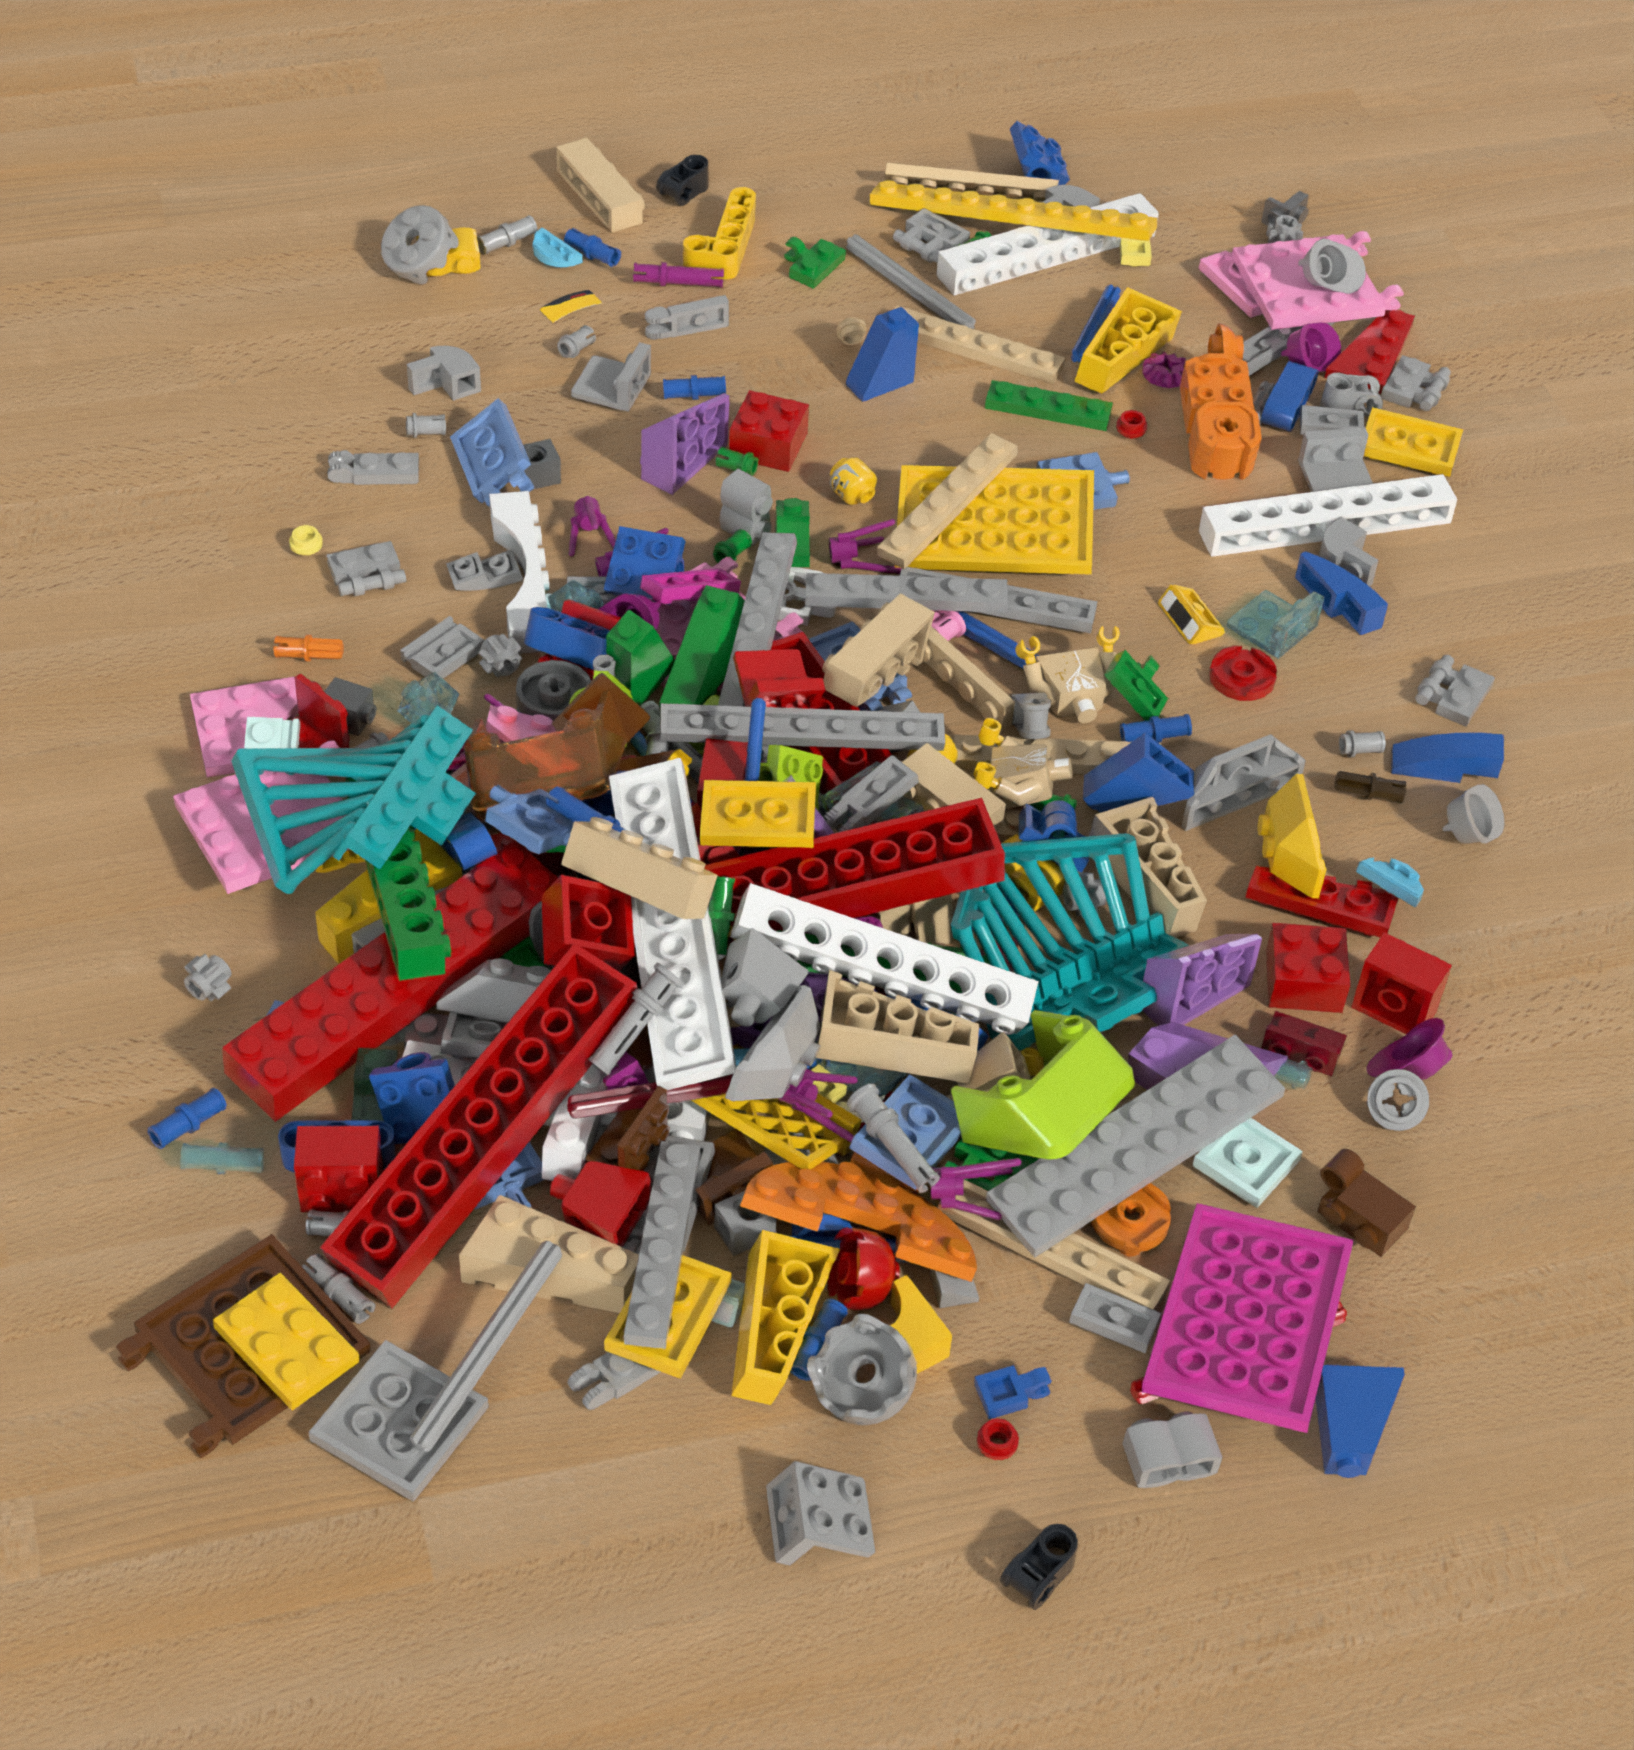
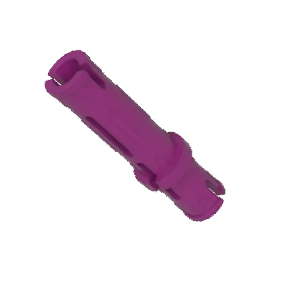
M634 262V271L646 272V274L633 273V282L660 283V286H666V283L723 288V279H713L711 277H724V268L667 266V262H661V265L638 264Z

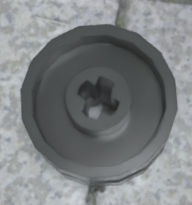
M550 660L536 663L525 669L517 680V712L532 716L537 714L544 715L554 721L569 706L573 694L579 689L586 688L591 683V679L581 667L567 661Z

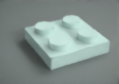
M1249 1118L1200 1150L1194 1157L1193 1166L1255 1208H1258L1298 1164L1303 1151L1254 1119Z

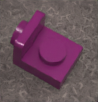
M627 1052L618 1060L610 1074L603 1078V1084L606 1089L649 1083L638 1061Z

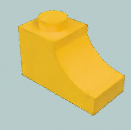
M908 1275L894 1281L891 1306L897 1315V1320L889 1326L895 1328L913 1349L918 1374L949 1357L952 1333Z

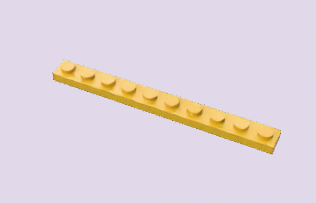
M891 180L879 182L870 193V205L915 211L925 208L938 214L1149 241L1157 229V217H1149L1144 213L1126 214L1119 213L1115 209L1102 211L1091 209L1085 205L1071 207L1064 206L1059 202H1034L1030 198L1017 200L1006 198V196L999 194L986 196L979 195L975 191L955 192L945 187L937 189L924 188L921 184L901 185Z

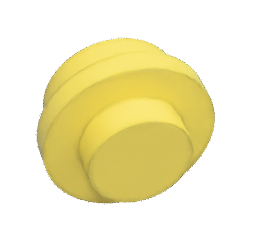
M302 525L293 530L289 544L293 552L307 556L318 552L322 548L323 539L315 527Z

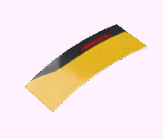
M584 290L558 298L539 310L554 323L576 310L603 303L590 290Z

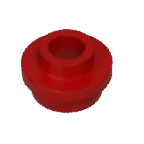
M1127 410L1117 419L1116 429L1124 437L1134 439L1146 433L1147 422L1141 412Z
M1000 1418L991 1419L980 1427L977 1434V1446L986 1457L993 1460H1005L1013 1456L1017 1451L1019 1436L1014 1426L1007 1420ZM1000 1439L1004 1444H996L991 1440Z

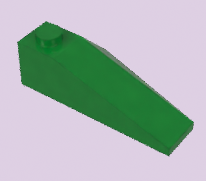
M706 585L694 608L661 696L659 707H661V703L703 705L706 700L717 693V687L725 680L745 602L738 593Z

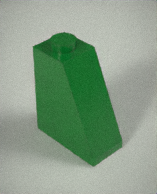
M628 610L606 635V655L613 657V661L616 662L615 678L631 691L633 700L641 706L670 674L675 659L655 628L631 610Z

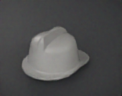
M1329 239L1316 241L1305 257L1298 263L1299 266L1303 267L1305 278L1312 285L1345 294L1357 291L1363 285L1366 277L1365 264L1359 253L1349 246Z
M1484 784L1476 785L1448 804L1447 818L1449 823L1442 827L1443 831H1452L1460 843L1481 842L1486 844L1503 833L1504 814L1502 806L1491 788Z

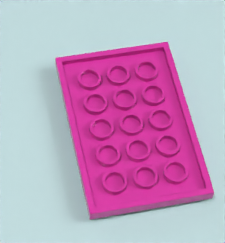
M1196 1203L1144 1376L1142 1392L1307 1433L1354 1240Z

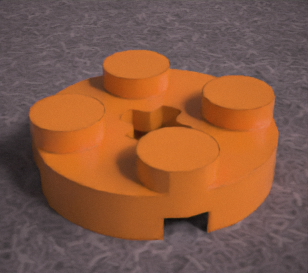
M1149 1183L1092 1220L1091 1225L1105 1243L1115 1249H1119L1121 1254L1129 1257L1137 1256L1141 1251L1155 1248L1166 1238L1171 1221L1170 1202L1158 1187ZM1126 1210L1130 1214L1135 1211L1138 1212V1220L1125 1218L1123 1211Z

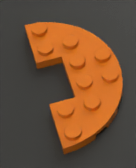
M790 1162L773 1165L760 1171L751 1179L740 1204L741 1207L814 1231H818L824 1212L897 1236L896 1258L972 1282L977 1270L976 1257L972 1246L963 1232L946 1214L920 1195L900 1185L896 1178L887 1174L876 1175L861 1170L859 1166L851 1162H841L840 1164L821 1162L812 1169H800Z

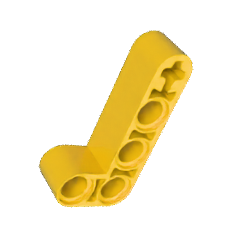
M738 187L730 192L715 237L691 235L684 239L683 267L724 268V277H711L715 279L728 280L737 276L755 223L756 193L752 189Z

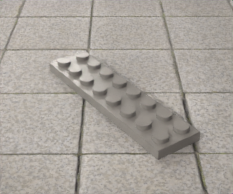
M1234 1035L1106 1116L1070 1154L1058 1159L1040 1158L988 1191L986 1201L995 1211L1001 1214V1219L1035 1258L1282 1098L1285 1087L1247 1046Z

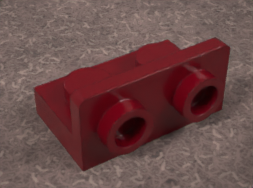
M1275 1010L1271 1023L1266 1028L1261 1048L1288 1056V1062L1332 1077L1347 1035Z

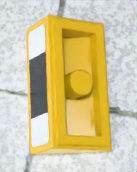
M1170 584L1158 601L1161 609L1188 644L1204 642L1223 636L1225 633L1222 625L1192 588Z

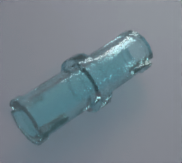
M219 1142L218 1146L188 1145L183 1143L180 1166L181 1169L216 1170L217 1174H226V1171L257 1172L262 1174L264 1148L228 1147V1143Z

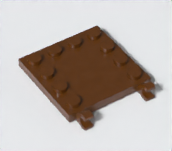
M273 1234L134 1322L136 1334L124 1339L116 1346L117 1351L121 1354L118 1357V1361L127 1371L138 1367L145 1360L148 1353L152 1351L208 1416V1421L199 1424L189 1432V1436L194 1441L190 1446L200 1458L211 1453L224 1437L231 1445H234L288 1408L279 1396L214 1329L213 1324L214 1318L277 1274L281 1273L359 1353V1359L371 1352L370 1342Z

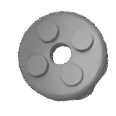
M425 205L413 206L398 214L386 228L382 238L381 255L385 264L400 278L409 279L417 284H426L428 281L426 272L432 268H443L447 262L446 257L449 249L457 248L459 245L457 236L448 224L449 220L438 210ZM419 235L417 242L410 245L412 239Z
M866 1314L855 1315L852 1321L829 1329L825 1334V1341L820 1352L816 1356H811L807 1363L808 1374L820 1403L837 1418L856 1425L877 1424L888 1420L898 1413L908 1402L917 1378V1362L913 1349L907 1340L895 1328ZM864 1364H874L876 1373L873 1379L867 1383H858L857 1372L859 1368Z

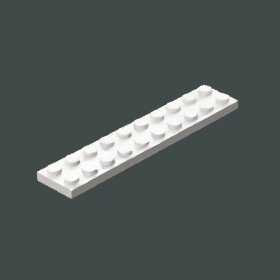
M681 757L609 776L615 818L619 820L621 827L627 831L642 835L644 837L642 842L650 846L655 843L672 848L674 850L673 856L680 859L690 857L701 861L685 769ZM631 896L633 935L641 986L643 987L655 972L653 966L656 962L663 965L685 983L682 988H676L663 1005L664 1012L657 1017L653 1015L647 1023L657 1086L671 1090L734 1074L737 1066L725 997L722 990L712 923L708 911L709 906L707 907L704 919H682Z

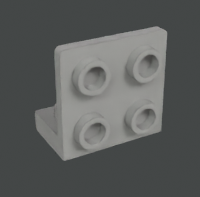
M639 342L634 352L628 354L625 363L592 356L572 388L571 396L587 402L629 412L651 375V345Z
M1365 427L1304 432L1298 462L1311 492L1373 484L1363 461L1368 440V433Z
M794 1461L766 1485L776 1563L790 1566L813 1546L867 1558L875 1553L866 1486L862 1477Z

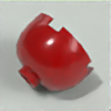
M843 1228L834 1239L841 1240L840 1250L828 1275L827 1290L829 1296L837 1294L838 1301L847 1309H870L879 1305L889 1295L893 1288V1282L899 1279L900 1266L895 1260L891 1246L879 1234L865 1229Z

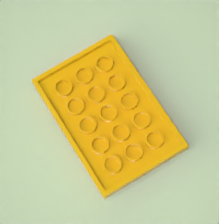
M901 465L897 526L956 466ZM1004 468L907 567L922 570L1092 575L1094 470Z

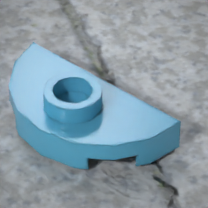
M543 227L535 233L532 243L533 252L540 262L554 267H572L582 263V254Z
M1374 857L1358 863L1356 872L1382 887L1388 893L1395 895L1415 908L1421 901L1424 888H1422L1419 882L1420 875L1408 864L1392 858L1390 863L1382 861L1373 862Z

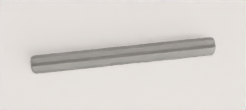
M854 234L847 239L846 248L944 320L965 325L968 328H975L976 321L972 316L859 235Z
M547 1240L541 1243L410 1435L411 1444L417 1449L429 1452L440 1438L562 1258L561 1248L558 1245Z

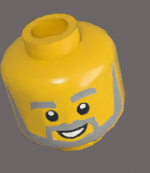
M846 457L835 463L830 471L829 484L831 489L845 503L856 505L861 502L864 504L874 496L876 492L874 488L877 483L876 474L861 459Z

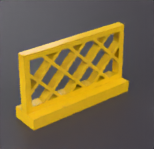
M739 1044L733 1046V1049H745ZM818 1093L815 1102L832 1111L833 1115L829 1119L855 1136L862 1120ZM726 1095L691 1100L800 1169H812L835 1153L844 1156L851 1151L849 1149L851 1142L843 1139L805 1113L793 1109L792 1105L782 1102L777 1098L730 1101L725 1098ZM732 1109L744 1110L747 1114L737 1113ZM757 1112L772 1114L773 1117L758 1116ZM764 1129L777 1130L778 1134L769 1133ZM789 1132L803 1133L804 1137L789 1135ZM797 1149L809 1150L810 1155L806 1156Z

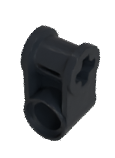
M689 155L672 168L665 170L658 178L657 191L662 195L671 196L680 206L686 205L709 187V165L707 158L702 155Z
M1056 1523L1047 1526L1024 1551L1012 1559L1002 1573L1000 1583L1005 1587L1011 1585L1029 1600L1028 1605L1030 1608L1037 1610L1047 1601L1055 1588L1074 1568L1078 1546L1076 1533L1064 1524ZM1057 1547L1061 1548L1066 1553L1063 1555H1054L1051 1552H1049L1048 1549Z

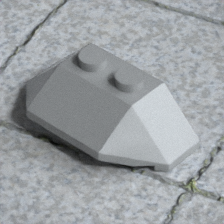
M1271 734L1211 758L1195 769L1194 795L1187 799L1182 828L1188 831L1273 796L1295 774H1303L1306 760Z
M488 959L449 986L437 1001L436 1009L508 1023L547 977L550 970L543 966L524 967L514 965L507 959Z
M805 985L799 986L787 1004L772 1017L736 1067L725 1096L726 1099L730 1101L782 1098L790 1085L795 1087L799 1085L807 1065L811 1066L821 1047V1045L815 1043L821 1027L811 988Z

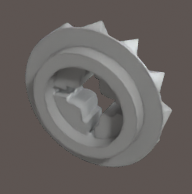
M1394 1069L1378 1075L1368 1088L1367 1106L1372 1118L1385 1129L1403 1131L1415 1127L1423 1120L1429 1108V1094L1425 1084L1417 1075L1406 1070ZM1394 1083H1396V1088L1399 1089L1400 1095L1413 1096L1414 1100L1402 1104L1401 1117H1399L1394 1105L1382 1104V1100H1387L1388 1097L1393 1096Z

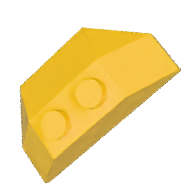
M1295 774L1268 800L1265 814L1259 815L1257 831L1259 836H1263L1262 854L1264 858H1268L1271 873L1307 896L1319 898L1326 867L1320 850V841L1304 775Z

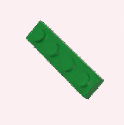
M996 380L991 381L985 403V409L1101 431H1107L1113 402L1097 398H1086L1069 393L1054 392L1038 387H1028Z

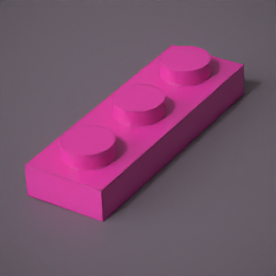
M716 568L642 575L640 588L650 594L654 601L670 604L672 600L697 601L706 585L739 594L741 581L723 569Z

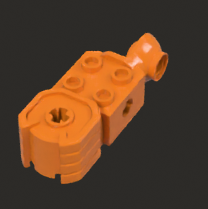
M1221 323L1217 324L1215 334H1210L1208 353L1185 361L1180 383L1186 434H1190L1188 449L1191 469L1198 476L1206 480L1210 472L1213 473V478L1224 480L1234 478L1235 474L1239 472V478L1243 480L1254 469L1262 436L1258 413L1254 410L1248 365L1246 361L1242 360L1244 352L1242 335H1235L1229 327Z

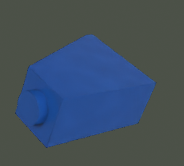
M903 307L875 317L846 379V386L862 402L914 382L919 323Z
M1146 733L1084 775L1083 800L1091 809L1097 810L1100 813L1153 797L1157 806L1189 799L1194 795V770Z
M1323 1365L1316 1395V1407L1324 1474H1338L1344 1478H1353L1367 1474L1405 1375L1404 1367Z

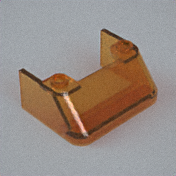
M610 691L602 692L595 710L585 708L572 713L564 730L501 743L497 734L487 731L482 718L475 719L471 728L473 731L464 745L469 789L476 793L471 800L475 814L478 819L486 820L487 808L500 804L490 798L491 789L497 785L515 794H526L538 789L549 793L553 788L560 786L579 800L598 797L610 790L609 776L617 773L627 742V736Z

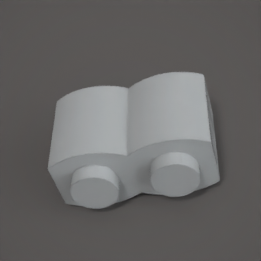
M740 469L735 470L722 483L720 499L723 506L720 512V526L724 531L732 535L738 529L747 531L752 538L750 545L754 546L761 540L762 532L769 533L771 530L769 513L773 502L771 488L766 483Z
M1189 1411L1180 1412L1168 1421H1153L1149 1418L1138 1420L1127 1428L1122 1443L1138 1488L1159 1487L1177 1480L1190 1481L1218 1473L1223 1458L1207 1415L1201 1413L1193 1414Z

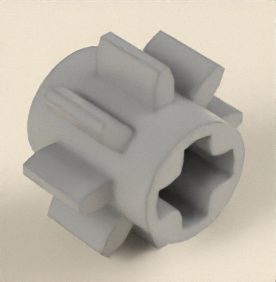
M1279 216L1276 218L1275 224L1268 223L1266 236L1269 237L1268 243L1302 239V224L1298 223L1297 219L1292 216Z
M504 633L500 636H490L481 645L479 654L483 659L479 664L488 674L493 672L496 677H500V675L508 676L515 672L520 665L522 657L517 652L520 651L521 646L513 637L508 639Z
M1079 873L1098 914L1097 907L1106 904L1100 879H1094L1093 873ZM1065 884L1063 887V897L1067 910H1076V916L1083 918L1068 884Z
M203 954L201 957L196 956L184 967L190 973L184 979L185 987L198 1000L203 1001L206 998L209 1001L215 998L219 1000L231 989L230 985L226 982L231 977V970L227 963L219 956L211 955L209 958L206 954Z

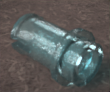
M1287 1059L1279 1067L1274 1077L1292 1084V1089L1297 1090L1298 1087L1305 1089L1311 1077L1312 1067L1306 1066L1307 1063L1303 1060L1298 1063Z

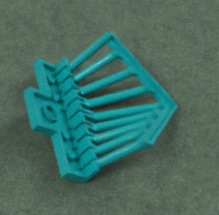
M437 705L430 715L424 714L391 740L379 746L369 748L238 749L231 762L275 887L284 893L292 894L304 879L332 855L339 861L348 848L378 869H381L410 825L442 845L476 794L446 773V770L473 730ZM265 771L285 772L288 775L298 773L353 778L356 782L279 785L269 788L261 782L259 775H262ZM350 797V799L281 817L273 815L269 806L274 804L276 800ZM344 816L291 848L282 843L280 835H283L286 830ZM314 851L294 870H292L291 865H294L297 862V860Z
M1128 833L1001 844L1005 852V864L1017 863L1023 866L1026 875L1073 952L1057 944L1006 872L1005 881L960 892L951 922L953 938L960 942L965 956L985 963L973 937V928L990 965L1010 972L997 946L998 943L1015 974L1038 981L1031 1013L1037 1010L1067 1016L1078 1015L1089 1020L1099 1032L1112 1028L1114 1024L1141 1012L1143 1008L1157 1001L1155 988L1143 982L1148 958L1189 946V944L1165 933L1161 913L1156 912L1150 916L1136 838ZM1108 855H1124L1136 924L1134 925L1128 923ZM1090 857L1095 861L1116 930L1115 935L1110 934L1104 929L1072 858ZM1055 860L1059 863L1061 872L1095 944L1081 937L1039 868L1037 861ZM1012 907L1018 913L1020 918L1026 924L1028 929L1031 931L1033 936L1036 938V940L1039 942L1041 947L1044 949V951L1047 953V955L1052 961L1046 959L1043 956V954L1041 953V951L1039 950V948L1037 947V945L1035 944V942L1033 941V939L1031 938V936L1019 920L1018 916L1016 915ZM1003 922L1011 932L1012 936L1014 937V939L1016 940V942L1018 943V945L1020 946V948L1022 949V951L1024 952V954L1026 955V957L1028 958L1036 972L1030 970L1014 941L1012 940L1007 929L1005 928ZM985 993L986 1000L990 1004L997 1006L996 998L990 993ZM1031 1015L1028 1024L1017 1034H1006L1019 1051L1029 1048L1036 1042ZM987 1024L990 1038L994 1039L1001 1034L993 1030L992 1025Z

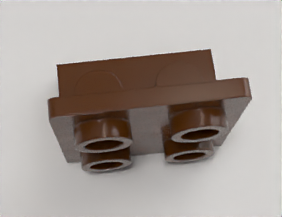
M599 673L551 724L560 737L600 772L621 771L614 761L618 757L616 754L650 720V715L604 673Z
M658 1086L643 1108L618 1112L585 1158V1163L595 1161L645 1171L650 1153L655 1146L660 1147L661 1141L667 1139L670 1131L667 1121L670 1109L667 1105V1089Z
M737 1129L712 1141L715 1153L707 1180L702 1186L695 1189L699 1204L698 1211L708 1225L714 1223L716 1203L745 1191L747 1185L757 1173L773 1166V1162L766 1152L757 1156L742 1133Z

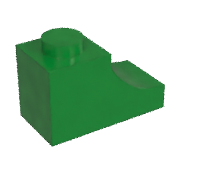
M798 498L776 500L775 533H794L797 539V546L791 567H810L809 501H802Z

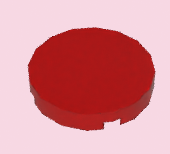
M1231 646L1222 649L1214 655L1209 669L1210 682L1217 691L1226 697L1239 701H1254L1264 698L1272 692L1277 679L1276 664L1270 656L1261 650L1251 647V651L1243 650V646Z

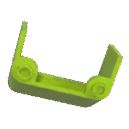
M1034 1010L1030 1015L1038 1052L1043 1058L1045 1067L1032 1080L1011 1075L1001 1078L988 1092L954 1086L951 1092L963 1143L1042 1159H1058L1070 1154L1134 1088L1135 1080L1132 1067L1089 1020L1078 1015L1067 1016Z

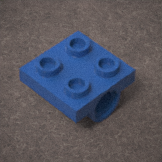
M1016 121L1009 128L1024 177L1059 180L1058 185H1065L1070 180L1066 170L1067 164L1060 152L1061 147L1054 139H1046L1033 126H1025L1019 121Z
M619 526L603 590L607 594L618 596L626 593L644 595L652 602H656L650 594L640 588L642 575L684 572L685 565L682 555L686 541L683 537Z
M1052 801L1042 811L1025 804L1019 813V839L1022 840L1021 842L1086 837L1077 832L1075 810L1065 801ZM1089 857L1072 858L1077 871L1082 873L1089 862Z
M426 1052L404 1056L392 1066L374 1068L369 1075L384 1122L390 1124L393 1128L395 1144L408 1143L455 1087L447 1059L432 1060L430 1054Z

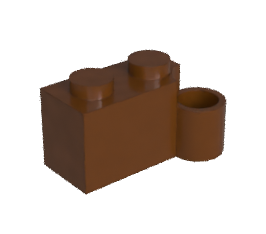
M1341 1149L1320 1170L1321 1178L1330 1190L1321 1198L1317 1212L1324 1216L1330 1224L1338 1226L1355 1238L1361 1246L1372 1250L1382 1257L1408 1230L1416 1206L1366 1172L1361 1158L1350 1149Z

